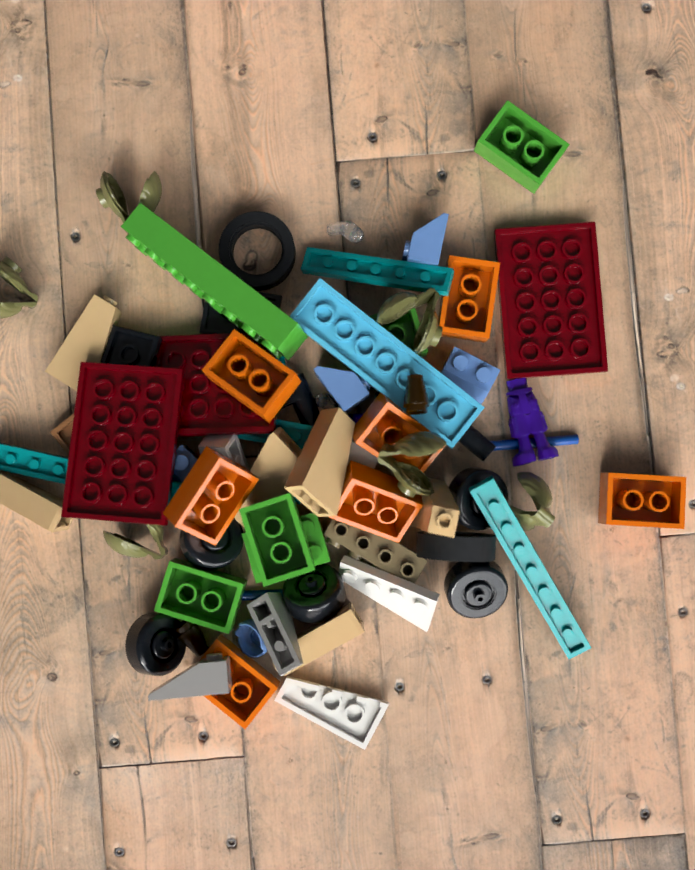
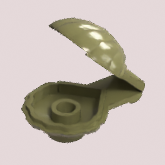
M104 171L100 180L101 188L96 189L97 197L104 208L110 207L124 223L129 217L124 194L113 176ZM155 171L150 175L149 179L147 178L139 199V203H142L152 212L155 211L162 195V184L159 175Z
M7 256L2 261L0 260V277L22 294L25 293L34 302H0V319L16 315L22 310V307L33 309L38 302V296L28 291L26 283L19 275L22 269Z
M432 288L419 295L410 292L396 293L380 306L377 313V323H380V325L392 323L409 310L427 303L426 311L414 338L413 349L415 354H419L428 348L429 345L436 347L443 331V327L438 326V317L435 312L436 302L440 295Z
M427 431L415 432L402 437L395 445L384 444L378 455V463L392 470L399 481L397 483L398 488L407 496L414 497L416 494L429 496L434 493V487L427 475L412 464L397 461L390 455L403 454L410 457L430 455L438 452L437 450L442 449L447 443L436 433Z
M531 472L517 473L519 482L532 497L537 511H523L510 505L524 531H530L535 526L549 527L555 520L554 515L549 510L553 501L549 486L541 477Z
M146 524L153 539L157 542L161 554L117 533L113 534L103 531L107 544L121 555L141 558L149 554L158 560L168 554V549L163 543V525Z

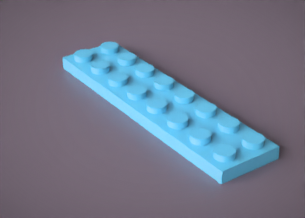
M319 278L289 316L300 325L307 336L405 412L406 408L403 407L407 376L412 374L423 375L430 406L427 407V413L410 416L430 432L440 435L451 449L485 408L321 278Z

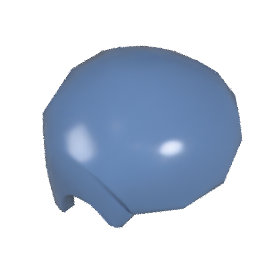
M253 618L239 623V627L234 633L238 637V644L242 652L249 657L258 658L263 656L268 650Z

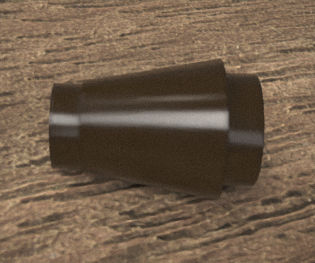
M408 375L403 407L406 408V414H425L430 404L423 375Z
M183 620L181 622L182 626L174 629L177 632L176 637L197 657L201 656L209 649L201 628L197 624Z

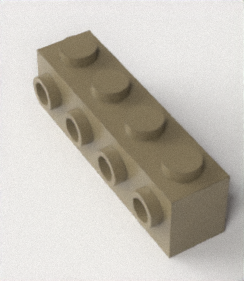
M332 519L324 533L328 537L326 542L338 549L341 545L350 550L348 555L354 559L361 561L364 558L371 563L370 566L414 584L428 562L425 558L417 557L416 552L401 543Z

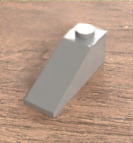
M267 592L246 605L279 676H283L302 665L303 660L293 619L287 610L282 594L279 592Z
M222 653L207 654L206 658L201 659L155 688L148 695V701L229 693L232 689L230 656H222Z

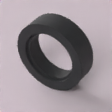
M252 211L237 216L225 227L219 240L218 250L221 264L255 291L268 290L278 286L289 276L293 269L296 251L292 234L283 221L270 213ZM252 229H265L272 232L282 245V254L278 264L264 274H249L241 270L234 260V247L237 240L242 234Z
M426 531L417 532V557L456 562H488L495 560L496 535L455 531V536L452 538Z

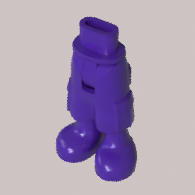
M526 378L507 381L508 393H506L510 418L508 419L511 437L519 441V452L512 458L513 467L533 463L537 460L543 461L558 457L557 448L551 446L545 437L544 432L548 429L545 416L540 411L538 401L532 392L533 389L528 387ZM529 434L534 435L537 448L536 455L532 448Z

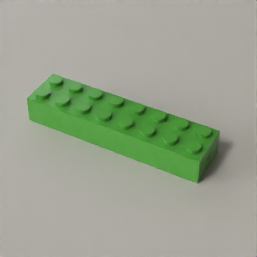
M139 203L121 225V228L128 233L125 238L135 245V248L145 256L148 255L153 262L163 270H167L181 284L189 287L200 299L207 301L218 313L225 315L236 327L242 328L248 333L249 337L258 344L261 343L277 359L283 356L289 361L308 336L295 320L142 203Z

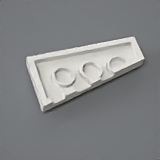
M346 555L343 556L339 567V573L343 582L424 631H428L440 596L439 593Z
M290 676L286 677L274 700L364 750L389 705L388 701Z

